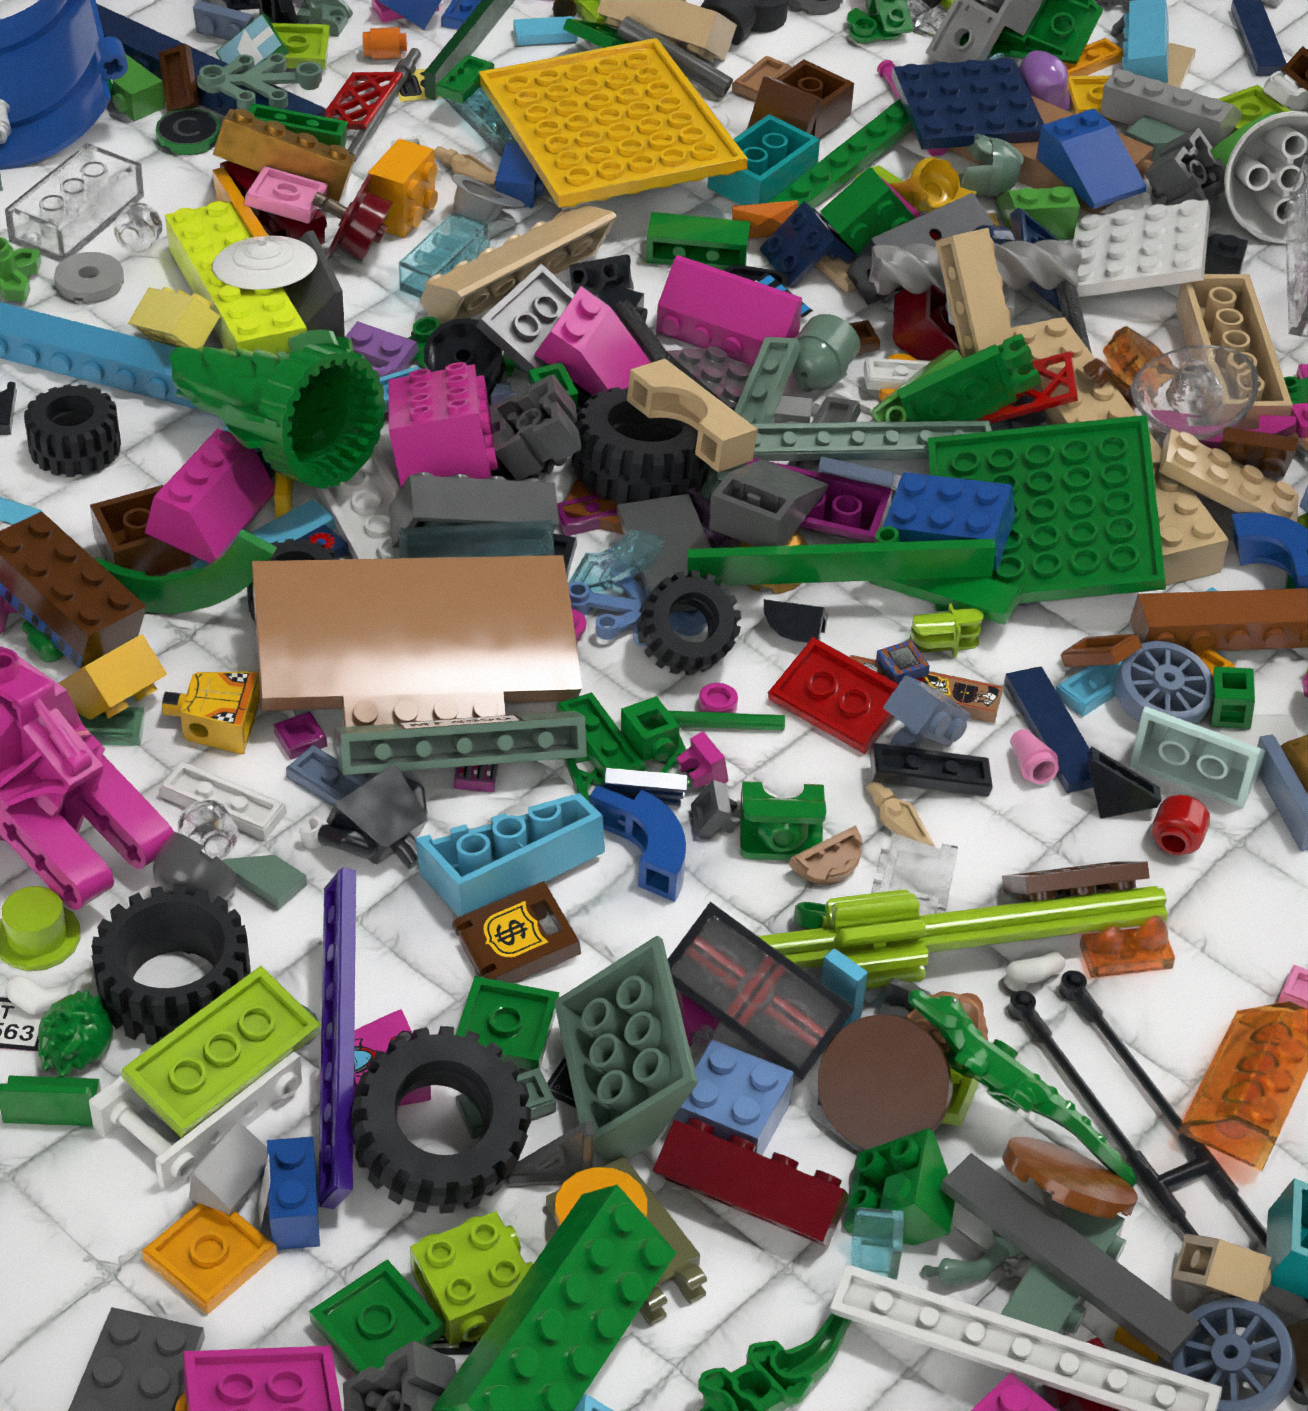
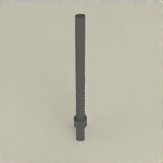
M412 48L405 59L399 61L394 72H402L403 77L365 130H359L347 149L349 154L356 156L354 162L405 81H409L415 73V65L421 57L419 49Z

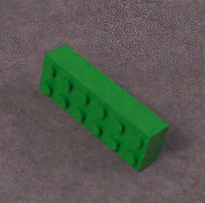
M618 1184L581 1195L432 1407V1411H573L677 1254Z

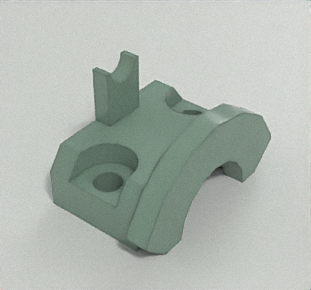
M304 0L300 11L297 13L299 24H308L311 19L319 20L326 25H330V35L339 37L347 25L348 19L352 17L353 12L344 0Z

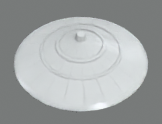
M259 236L238 241L223 249L215 257L212 269L218 279L234 287L253 290L273 289L290 285L309 275L317 264V255L309 245L293 238Z

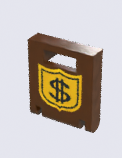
M545 881L460 916L452 923L456 935L459 936L460 944L477 975L482 978L515 983L582 954L579 939ZM547 912L558 929L557 932L548 936L539 920L546 918Z

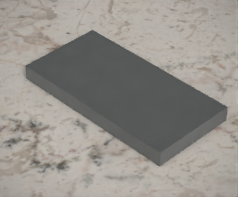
M689 494L617 505V517L647 595L667 576L671 578L675 573L681 571L684 572V575H687V549L711 548ZM727 589V590L725 591V594H726L728 597H730V593H729V591H728V589ZM679 604L672 606L669 614L697 609L690 605Z

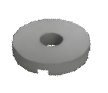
M83 252L73 254L62 260L55 269L54 279L58 292L65 298L75 301L74 297L83 298L85 303H94L116 295L120 290L121 283L124 282V273L120 262L113 256L101 252Z

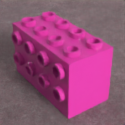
M453 363L446 366L445 370L431 372L429 369H419L409 373V376L389 379V434L401 487L409 475L420 472H428L437 477L464 474L474 479H486L492 477L491 470L498 469L497 455L493 445L492 434L494 429L491 425L484 375L477 376L475 364Z

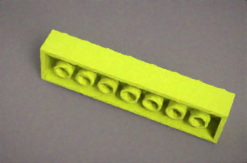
M215 201L204 207L194 209L180 208L174 213L164 214L169 250L192 292L212 303L210 309L220 315L213 329L223 347L234 352L240 347L254 352V349H260L275 354L278 351L291 353L288 338L307 331V327L282 287L263 290L238 288L222 282L213 272V261L223 249L238 241L252 238L231 202Z

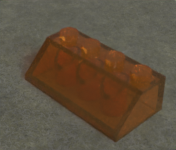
M1287 1001L1237 1010L1178 1132L1259 1171H1263L1308 1072V1009Z

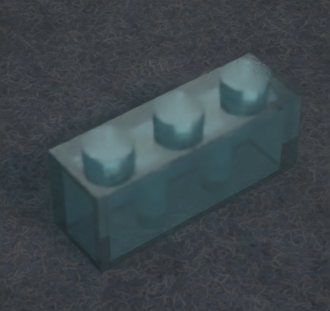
M453 211L399 262L400 290L421 298L425 290L424 285L432 276L436 274L443 276L451 272L461 261L467 260L470 262L476 259L480 253L490 247L488 224Z

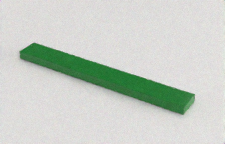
M994 539L687 549V575L691 570L700 571L701 578H704L709 573L715 576L713 583L717 586L722 582L727 586L992 577L996 546Z

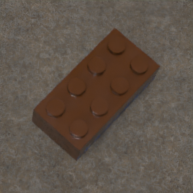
M42 511L0 531V596L37 630L48 636L55 646L79 669L139 635L147 606Z

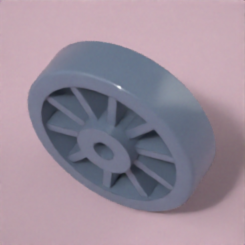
M1165 641L1142 643L1141 649L1122 661L1115 675L1114 688L1116 697L1125 712L1138 723H1140L1142 711L1146 706L1198 725L1213 702V676L1209 668L1196 654L1174 643Z
M1224 1297L1206 1302L1188 1314L1199 1322L1197 1332L1171 1359L1172 1369L1175 1372L1199 1380L1214 1374L1209 1383L1220 1387L1225 1382H1229L1231 1400L1220 1398L1217 1411H1273L1284 1401L1295 1380L1296 1355L1286 1326L1273 1311L1256 1301H1248L1239 1297ZM1227 1327L1228 1334L1219 1336L1216 1332ZM1236 1327L1246 1328L1241 1336L1236 1334ZM1258 1334L1265 1339L1252 1344ZM1207 1337H1209L1212 1340L1213 1345L1208 1346L1202 1343ZM1272 1353L1274 1362L1259 1358ZM1196 1357L1208 1359L1196 1364ZM1253 1372L1272 1376L1265 1388L1253 1376ZM1246 1381L1255 1391L1256 1395L1240 1400L1239 1383Z

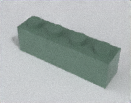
M1066 1206L1060 1219L1118 1262L1127 1240L1120 1237L1125 1218L1116 1215L1115 1219L1100 1218ZM1033 1260L1001 1315L1065 1335L1067 1331L1072 1334L1077 1332L1087 1309L1082 1307L1085 1302L1084 1298Z

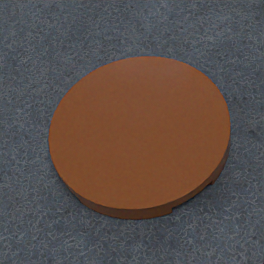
M1013 1137L1008 1141L1003 1152L1002 1160L1006 1168L1016 1178L1026 1183L1029 1177L1032 1178L1039 1188L1053 1194L1052 1200L1074 1210L1100 1218L1115 1219L1118 1212L1125 1216H1131L1138 1200L1135 1190L1117 1174L1101 1164L1062 1146L1030 1137Z

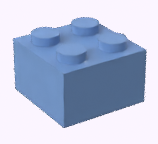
M712 1039L695 1068L698 1084L674 1115L673 1121L675 1119L687 1124L689 1118L697 1119L715 1128L712 1135L726 1141L730 1140L731 1135L741 1137L757 1145L755 1153L763 1155L790 1105L794 1072Z

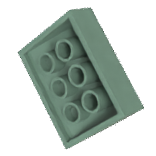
M658 935L554 1001L579 1124L585 1121H593V1152L610 1162L622 1156L628 1160L653 1145L698 1084L664 942Z

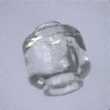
M132 203L116 218L113 225V234L116 241L128 251L144 252L160 237L163 229L162 219L159 213L148 204Z
M201 800L187 807L179 817L177 824L178 833L204 847L202 852L212 859L215 856L222 859L231 852L237 843V825L226 807L218 801Z

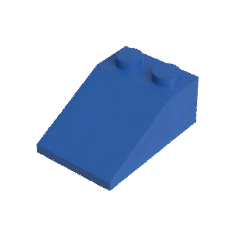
M1095 109L1086 110L1082 113L1041 125L1036 158L1064 184L1072 187L1074 193L1092 209L1146 192L1147 186L1114 126Z

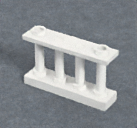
M293 1051L174 1145L138 1114L148 1104L122 1076L89 1100L93 1127L105 1138L117 1128L125 1127L158 1156L155 1159L159 1186L166 1191L177 1181L188 1178L197 1165L236 1122L247 1127L280 1100L291 1097L302 1084L300 1056Z

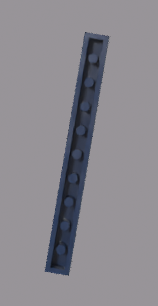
M97 4L104 37L111 36L119 39L123 44L125 54L162 80L158 52L184 43ZM191 47L196 84L197 76L202 67L206 65L225 67L228 65L226 62ZM268 84L276 89H282L274 84ZM197 85L201 106L223 116H226L230 108L233 110L238 109L236 99L223 92L208 93ZM235 85L242 90L254 92L256 104L269 106V98L243 85ZM285 90L288 93V106L284 109L326 117V108Z

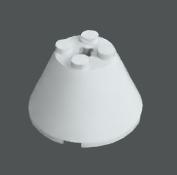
M1282 112L1261 120L1240 138L1228 159L1224 176V189L1229 209L1244 229L1265 241L1294 243L1308 239V112Z

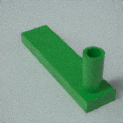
M892 526L880 528L876 533L877 543L900 542L898 530ZM987 577L869 581L871 584L945 607L952 603L955 610L978 609L982 611L984 619L1003 625L1007 623L1022 598L1020 587Z

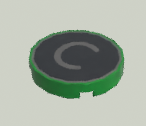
M176 110L162 116L157 122L156 139L162 148L165 149V146L171 148L173 153L179 155L204 153L210 149L211 144L214 142L216 144L220 133V123L214 115L203 110Z

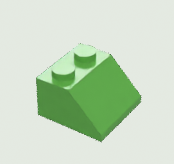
M1072 187L1023 188L1021 190H1008L997 197L996 204L1004 226L1010 229V231V213L1019 207L1057 239H1074L1080 205Z

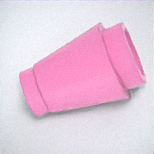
M1021 729L1015 732L1010 739V744L1022 776L1035 784H1044L1051 781L1059 770L1057 754L1029 730Z

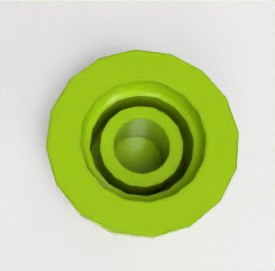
M30 886L19 889L6 898L2 906V918L0 919V958L2 961L16 969L26 971L47 970L63 963L75 952L81 940L80 923L74 913L63 906L58 893L47 887Z

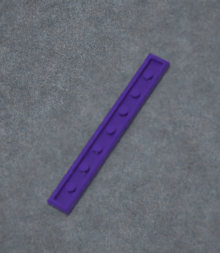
M345 867L339 869L324 888L318 1203L319 1207L335 1209L353 1191V1132L351 1122L354 1104L356 870Z

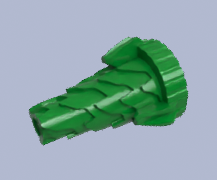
M319 329L305 331L289 337L288 345L291 353L278 351L275 354L260 349H254V352L240 347L234 352L225 348L218 349L207 346L198 347V349L177 347L169 355V360L172 365V380L177 388L175 395L190 400V403L200 410L221 418L236 440L244 447L249 449L259 447L262 449L265 461L270 463L271 468L275 472L280 473L281 476L319 489H326L328 486L336 487L341 482L350 480L363 467L373 454L375 445L378 444L385 419L384 388L379 381L380 376L376 370H373L372 364L365 359V356L353 351L352 341L349 338L335 337L333 331Z

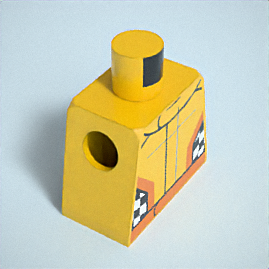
M197 672L192 675L186 694L167 691L164 693L162 714L181 717L183 737L187 741L238 754H245L260 704L258 672Z

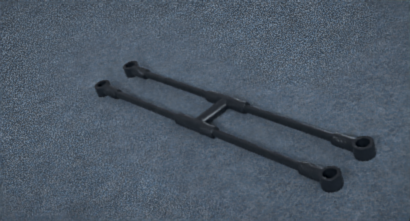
M1075 970L1065 972L1061 977L1059 986L1060 995L1064 999L1074 1001L1088 1020L1097 1025L1179 1133L1178 1139L1194 1160L1158 1175L1142 1152L1135 1150L1051 1037L1052 1031L1035 1010V997L1031 993L1022 990L1013 993L1008 1007L1009 1015L1017 1021L1024 1022L1036 1040L1045 1045L1127 1156L1126 1162L1133 1169L1137 1177H1139V1180L1172 1223H1176L1184 1235H1199L1185 1217L1186 1211L1170 1190L1206 1175L1222 1197L1232 1203L1266 1248L1267 1230L1238 1194L1239 1188L1228 1176L1211 1151L1202 1142L1194 1129L1186 1126L1102 1016L1103 1010L1086 989V977L1081 972ZM1269 1354V1356L1274 1361L1273 1354ZM1294 1380L1289 1392L1290 1397L1300 1405H1308V1398L1299 1387L1297 1381Z

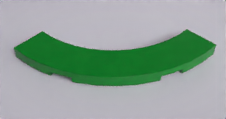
M242 529L236 540L225 552L215 558L212 563L200 569L195 568L183 572L168 573L167 576H148L145 572L123 568L97 557L96 561L147 606L145 612L181 613L211 607L241 592L253 582L252 561H269L277 547Z

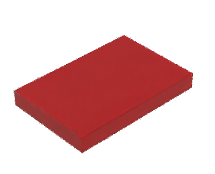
M812 637L767 693L770 701L861 753L866 754L872 744L875 743L894 719V716L887 712L883 706L899 684Z

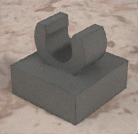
M712 780L690 804L695 834L706 839H710L718 829L731 833L741 823L740 818L732 816L738 804L729 798L725 783Z

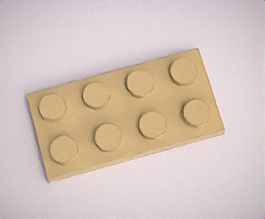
M1172 428L1170 429L1163 442L1160 473L1238 513H1267L1297 522L1299 493L1292 486L1285 482H1275L1265 477L1259 469L1252 465L1244 466L1232 460L1221 449H1211L1199 443L1198 439L1190 433H1180Z

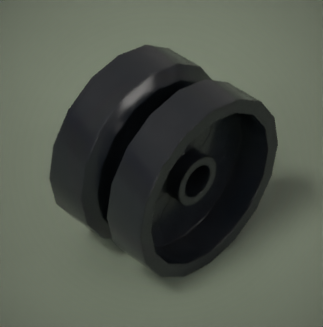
M470 318L453 319L438 326L428 337L423 349L426 369L434 372L445 370L446 366L453 363L475 364L477 376L484 375L488 395L487 400L488 404H490L491 394L496 384L506 383L507 381L506 363L502 350L476 327L479 320Z

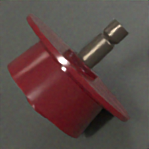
M368 174L353 202H350L348 207L331 198L327 199V196L320 192L316 193L312 204L323 208L324 211L341 219L338 225L340 227L326 254L328 259L341 246L357 259L363 261L373 241L379 244L388 228L383 222L393 202L368 192L372 174Z

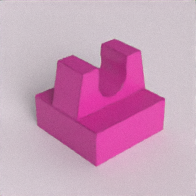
M704 731L690 738L691 746L679 755L676 761L678 769L682 773L691 768H697L689 773L691 785L696 789L709 784L712 780L727 783L729 779L725 757Z

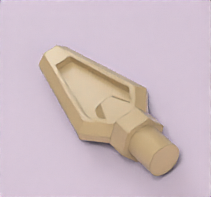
M437 146L434 150V158L442 161L444 166L452 169L455 174L465 175L495 186L497 172L471 154H458L452 148L447 150L441 146Z
M871 781L867 785L866 790L872 796V801L880 809L879 821L918 853L924 855L930 852L935 844L913 804L898 799L882 783Z

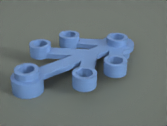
M618 563L613 566L612 583L622 588L631 599L594 593L587 584L573 582L568 585L571 607L581 612L584 616L590 613L593 607L625 613L618 617L611 614L598 616L595 626L596 635L601 639L610 640L615 638L618 633L633 627L634 642L640 646H647L646 643H639L638 635L641 633V628H636L637 619L641 615V612H639L640 607L648 595L634 579L635 569L628 563ZM698 609L669 614V621L673 631H677L685 636L698 635L707 625L705 617Z

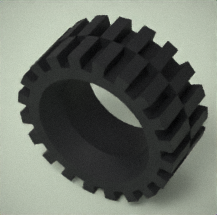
M175 885L174 894H164L163 886L151 888L152 897L144 900L138 892L128 897L130 907L127 909L118 903L110 910L112 922L102 919L98 925L99 937L93 936L91 945L93 953L91 957L98 996H100V1003L106 1009L113 1027L117 1030L124 1025L125 1036L136 1040L140 1033L145 1034L146 1044L154 1045L160 1040V1037L164 1038L251 973L247 932L245 925H241V916L236 909L228 911V902L220 896L213 902H210L209 891L198 888L193 896L187 894V886ZM170 952L196 954L206 959L213 966V969L199 980L173 988L150 987L140 984L133 979L139 968L147 961L158 955Z

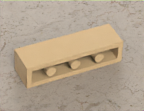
M989 228L953 235L935 241L961 357L964 359L994 344L996 346L1003 344L1005 339L1013 336L1010 325L1011 316L1005 303L1002 290L1003 280L998 272L994 255L995 245L990 237Z

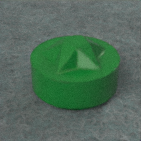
M815 902L798 903L795 905L793 922L802 926L805 930L822 928L823 916H826L825 904Z

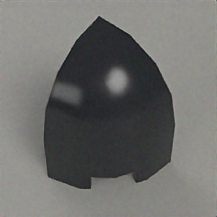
M764 599V615L768 624L781 637L803 643H808L812 637L821 641L820 634L821 632L825 633L828 621V614L824 607Z

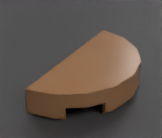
M855 825L793 856L788 865L799 876L813 883L829 885L843 881L854 872L861 857V845L863 842L857 826Z

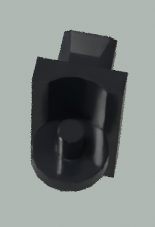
M625 254L570 264L573 293L576 294L582 286L594 296H598L606 283L633 290L630 255Z

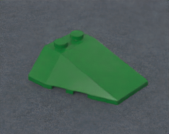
M1043 0L1024 36L1004 26L989 55L1025 58L1030 52L1039 50L1058 57L1062 62L1077 64L1103 13V8L1093 0ZM966 32L961 37V46L968 42L969 32Z

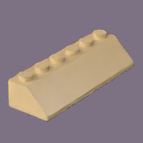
M584 204L573 210L566 208L559 212L553 220L547 223L544 221L538 222L529 232L522 236L515 234L508 238L502 246L496 249L489 247L470 262L467 260L461 261L451 272L443 276L441 274L432 276L425 283V290L419 302L430 317L438 319L441 324L453 319H471L494 307L540 264L555 275L569 268L570 264L578 263L596 254L617 216L613 211Z

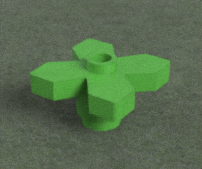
M0 237V294L5 300L19 302L27 300L31 290L27 276L38 273L42 263L40 250L19 248L14 251L8 240Z

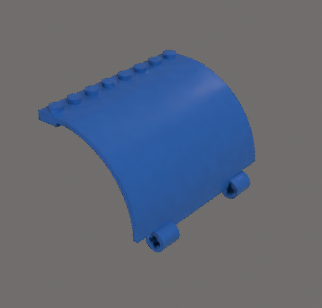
M39 0L23 11L0 19V99L10 106V111L7 115L12 129L7 137V141L0 144V170L23 167L57 154L78 140L95 124L111 99L107 79H119L127 72L128 64L123 44L115 37H104L96 0Z

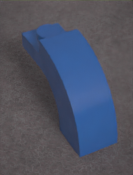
M1253 512L1231 514L1233 542L1240 565L1260 563L1276 566L1284 570L1291 577L1295 589L1308 588L1307 528L1291 519L1273 514Z
M597 785L589 796V803L603 815V829L633 842L643 852L639 864L638 887L676 902L683 887L686 861V837L677 816L660 799L642 789L636 798L632 800L621 793L613 792Z

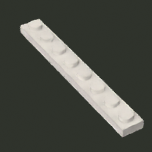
M849 1264L845 1265L830 1306V1310L834 1315L1007 1373L1011 1372L1016 1376L1121 1411H1217L1222 1395V1387Z

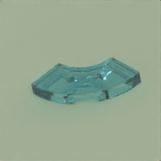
M631 529L624 539L611 549L600 553H585L570 578L568 585L573 582H583L588 585L592 592L613 588V583L629 575L634 577L644 570L659 554L665 542L660 536Z

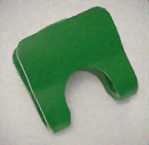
M742 781L740 802L741 855L748 859L790 860L793 856L823 842V822L826 819L827 813L824 785L804 784L803 792L793 798H776L764 791L762 782Z

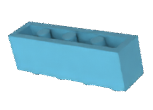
M1166 0L1130 1L1129 13H1124L1123 70L1167 83L1169 58Z

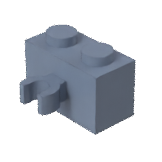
M907 675L903 677L883 706L887 712L905 724L894 735L890 745L919 748L923 737L950 747L953 742L962 737L967 728V721L972 715L937 688Z

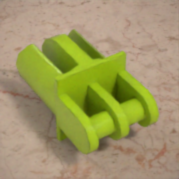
M952 603L948 606V612L914 615L909 640L913 641L921 653L951 650L953 657L957 658L958 650L978 647V635H980L982 629L980 623H982L984 615L982 611L974 608L954 610Z

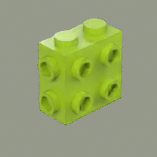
M497 1211L482 1217H471L458 1227L440 1234L427 1235L419 1240L418 1243L410 1246L411 1273L429 1307L445 1323L444 1336L450 1346L462 1341H474L482 1337L533 1265L531 1261L525 1263L520 1254L521 1245L516 1231L511 1225L505 1227Z

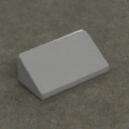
M236 1122L193 1170L189 1199L231 1215L264 1176L267 1162V1147L244 1125Z

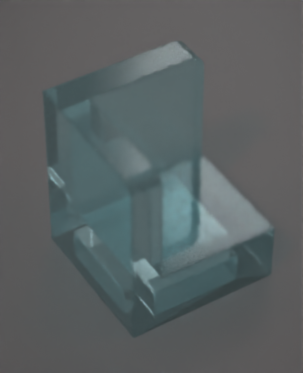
M857 1208L851 1238L850 1265L897 1280L902 1256L903 1211Z

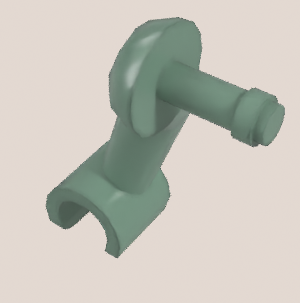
M992 1230L997 1243L978 1260L963 1261L944 1258L940 1262L939 1267L923 1266L922 1274L925 1277L938 1276L943 1286L974 1283L986 1279L1007 1257L1019 1255L1022 1251Z

